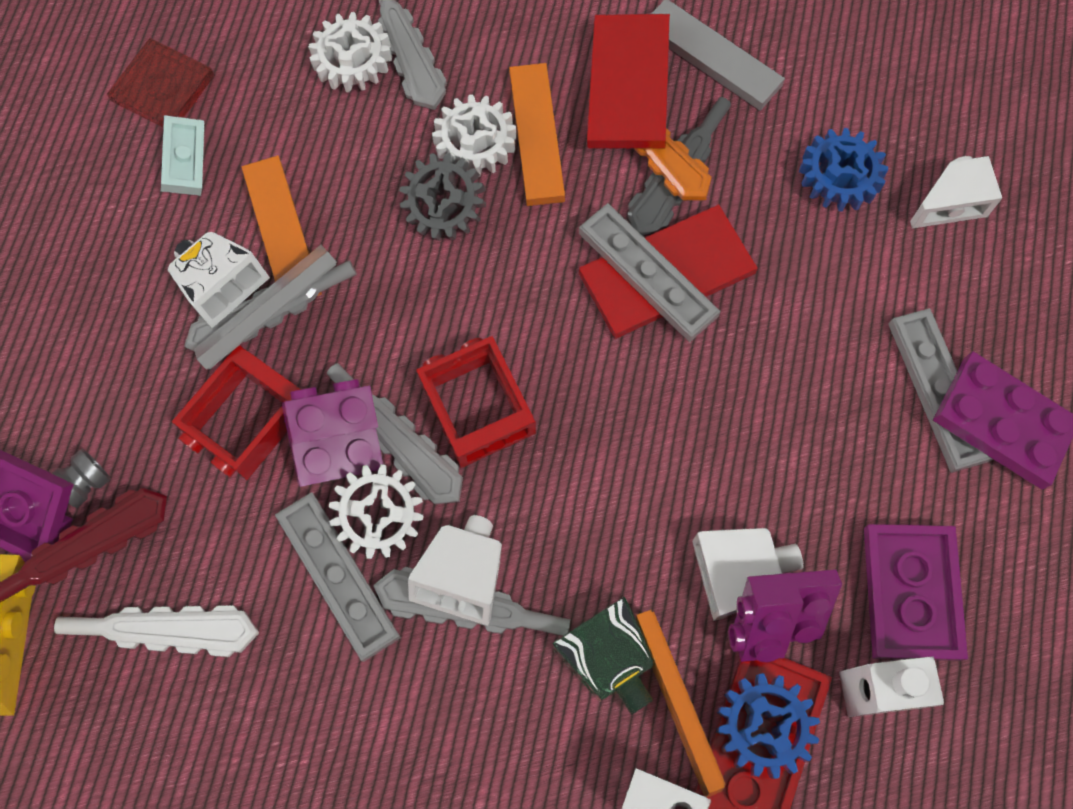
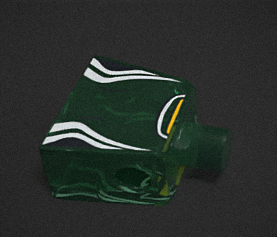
M625 597L552 643V649L600 703L617 692L629 713L633 715L654 700L639 677L652 669L655 663Z

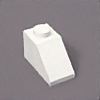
M963 156L950 162L911 219V227L918 228L988 217L1002 199L989 156L980 158Z

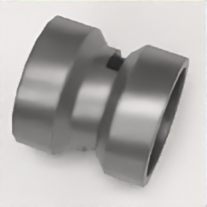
M81 449L71 457L70 467L58 468L52 473L74 484L69 504L75 508H78L87 500L91 487L102 488L111 480L101 465L84 449Z

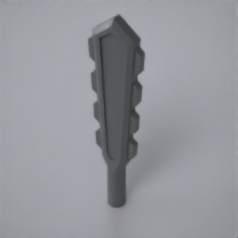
M719 97L701 125L691 130L689 134L681 135L677 140L681 141L689 149V156L692 159H700L703 163L707 161L711 154L709 147L711 135L731 107L728 99ZM652 173L645 182L646 190L643 193H637L628 204V222L642 236L652 235L659 232L660 229L667 228L674 216L672 208L680 206L683 201L679 196H673L664 185L665 178L662 175H655V173Z

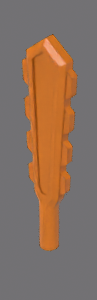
M667 128L666 148H634L640 156H647L649 159L648 166L655 175H662L665 178L664 185L673 196H679L682 200L707 199L712 176L708 174L709 168L700 159H692L689 156V149L681 141H673L670 138L671 132Z

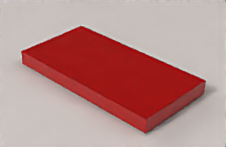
M670 14L595 15L587 131L588 148H666Z
M719 204L645 237L705 297L755 275L758 269ZM603 257L579 267V275L614 339L663 317Z
M778 658L771 662H760L758 660L741 662L739 659L729 690L741 694L738 682L744 678L754 687L755 677L758 674L764 673L768 684H771L776 676L781 675L784 676L783 688L786 690L795 684L801 686L800 692L797 695L799 701L812 699L814 704L806 710L807 716L820 718L832 680L831 676L786 658ZM761 694L762 697L765 696L771 705L778 707L787 705L776 696ZM726 699L723 707L730 708L731 703ZM744 704L738 714V731L744 728L747 713L743 708ZM761 715L763 723L758 726V730L751 733V736L770 733L773 736L771 729L776 725V722L783 719V716L765 719ZM720 716L716 728L726 725V718ZM796 721L791 724L788 737L792 745L797 733ZM817 725L809 727L810 734L814 735ZM715 729L710 748L726 785L720 793L707 797L711 799L709 809H790L805 762L798 758L794 760L798 772L794 774H789L783 766H780V777L776 779L770 778L767 767H764L759 777L751 776V763L747 762L741 768L734 766L738 753L735 750L729 752L722 751V746L729 741L728 735L716 733ZM754 744L747 747L757 756L768 759L774 758L764 746ZM806 744L805 749L808 752L811 744ZM697 781L694 793L704 796Z

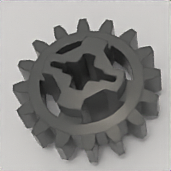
M446 152L443 161H440L432 153L429 158L430 164L425 165L420 160H417L415 163L419 171L416 174L412 172L405 173V176L411 183L410 186L400 187L399 191L408 196V200L401 202L400 207L405 211H412L407 216L406 221L411 225L419 223L417 231L425 236L431 229V236L435 240L440 241L443 232L446 233L448 238L455 240L456 229L460 228L468 234L470 228L467 222L470 219L476 222L481 220L478 214L475 213L476 207H486V202L478 197V194L486 191V188L482 183H474L480 174L475 168L467 171L469 163L464 158H460L455 164L454 156L451 153ZM456 174L464 180L467 192L456 187ZM435 175V177H433L431 180L425 183L427 179ZM446 190L450 197L449 199H442L440 204L436 197L437 195H444ZM419 202L428 205L430 220L421 211ZM459 210H462V212L457 217L451 220L452 215L457 213Z

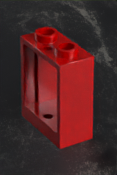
M493 336L485 339H471L464 343L459 351L447 356L442 354L433 356L423 363V367L416 369L420 384L460 468L536 434V421ZM490 363L514 414L459 438L435 387Z
M239 345L227 356L171 422L183 432L178 439L197 454L204 448L214 456L210 463L229 478L236 472L245 480H248L287 433L282 406L238 459L200 430L245 377L281 403L291 401L290 392L301 389Z

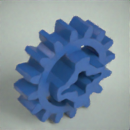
M848 128L843 129L841 136H837L833 129L827 131L825 138L817 135L812 145L807 146L799 168V173L805 174L801 183L802 187H813L809 197L814 199L822 196L824 198L822 207L825 208L831 202H835L840 212H843L847 203H850L854 210H859L863 201L870 204L886 182L884 177L888 172V166L882 164L886 156L885 152H874L877 144L876 140L865 143L862 141L864 132L860 131L856 137H852Z
M758 674L755 677L754 687L746 678L738 682L741 694L729 690L724 695L731 703L730 708L720 707L717 709V714L726 718V725L717 727L716 733L728 735L729 741L722 746V751L729 752L735 750L738 755L735 758L734 766L741 768L747 762L751 763V776L759 777L764 767H767V772L771 779L780 777V766H783L789 774L798 772L794 760L798 758L804 762L810 761L812 757L805 749L806 744L819 743V738L809 733L810 726L820 723L819 718L807 716L806 710L814 704L812 699L799 701L797 695L800 692L801 686L795 684L786 690L783 688L784 676L781 675L776 676L771 684H768L765 674ZM761 694L776 696L787 705L783 707L771 705L765 696L762 697ZM744 704L743 708L747 713L744 728L738 731V714ZM761 715L765 719L783 716V719L776 722V725L771 729L773 736L770 733L751 736V733L758 730V726L763 723ZM796 721L797 733L792 745L788 737L791 724ZM754 744L764 746L774 758L768 759L757 756L747 747Z

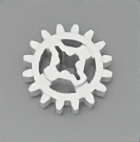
M351 12L349 20H343L342 16L337 14L336 23L331 24L325 20L322 22L325 31L313 32L316 43H310L308 46L311 53L309 58L314 71H317L320 81L328 80L331 89L335 90L340 84H343L345 91L350 92L352 85L358 84V87L363 91L366 87V81L370 80L375 84L379 82L377 72H388L386 62L392 60L389 37L387 33L383 32L380 22L372 25L369 15L364 16L359 21L355 12Z
M472 94L468 96V103L462 104L456 98L454 99L455 108L453 110L447 107L441 109L443 119L435 118V132H432L434 146H436L439 159H443L446 152L454 156L455 164L460 158H464L469 163L468 169L475 168L480 176L482 168L487 167L491 173L496 172L495 162L497 161L504 165L508 163L507 152L514 153L516 125H513L511 112L503 113V104L501 102L490 106L489 96H484L481 103L475 102Z
M382 464L377 474H371L367 465L363 466L362 477L359 479L352 473H348L346 478L350 486L347 489L342 486H336L334 489L342 497L340 502L329 503V508L337 510L339 513V517L329 521L330 526L341 525L343 529L336 539L340 542L350 538L352 543L349 551L353 554L360 546L366 547V558L372 559L375 549L379 548L385 558L390 557V546L393 544L399 549L404 550L406 548L405 542L402 539L404 535L416 537L418 534L411 527L412 521L423 520V515L414 512L413 506L423 502L422 497L411 498L409 494L414 488L415 483L412 481L402 485L399 481L403 472L400 470L395 472L392 477L386 476V465ZM372 483L370 495L362 501L349 500L356 489L365 484ZM388 485L399 493L404 507L395 506L387 496ZM379 491L381 507L387 509L388 514L386 517L379 518L372 533L373 523H371V516L364 514V507L373 505ZM347 515L358 517L364 525V538L358 536L352 530L348 523ZM391 522L402 523L395 534L387 539L380 540L383 528Z

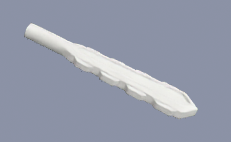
M184 606L180 612H173L170 607H154L149 613H143L139 607H125L120 613L111 614L105 618L57 617L54 624L56 634L104 636L111 641H116L120 648L135 649L141 643L145 644L147 649L152 651L165 652L170 646H174L179 653L197 654L201 649H207L211 656L230 657L234 652L241 653L259 634L245 611H238L235 606H216L211 612H205L201 606Z

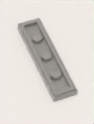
M664 0L651 13L670 14V50L761 111L783 86L784 77L671 1Z
M609 203L579 227V234L689 342L719 317L721 311Z
M322 245L318 246L194 349L196 359L206 370L208 368L211 369L336 266V260Z
M928 308L893 318L888 325L950 472L953 473L993 460L988 455L932 421L957 373V369L931 309Z
M311 492L275 514L360 660L365 662L401 638L345 544L343 541L339 542L336 539L338 533L334 526H330V520L315 495Z

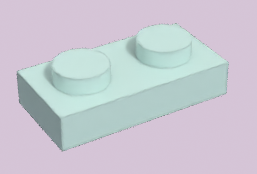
M164 115L161 169L162 192L201 196L204 120Z

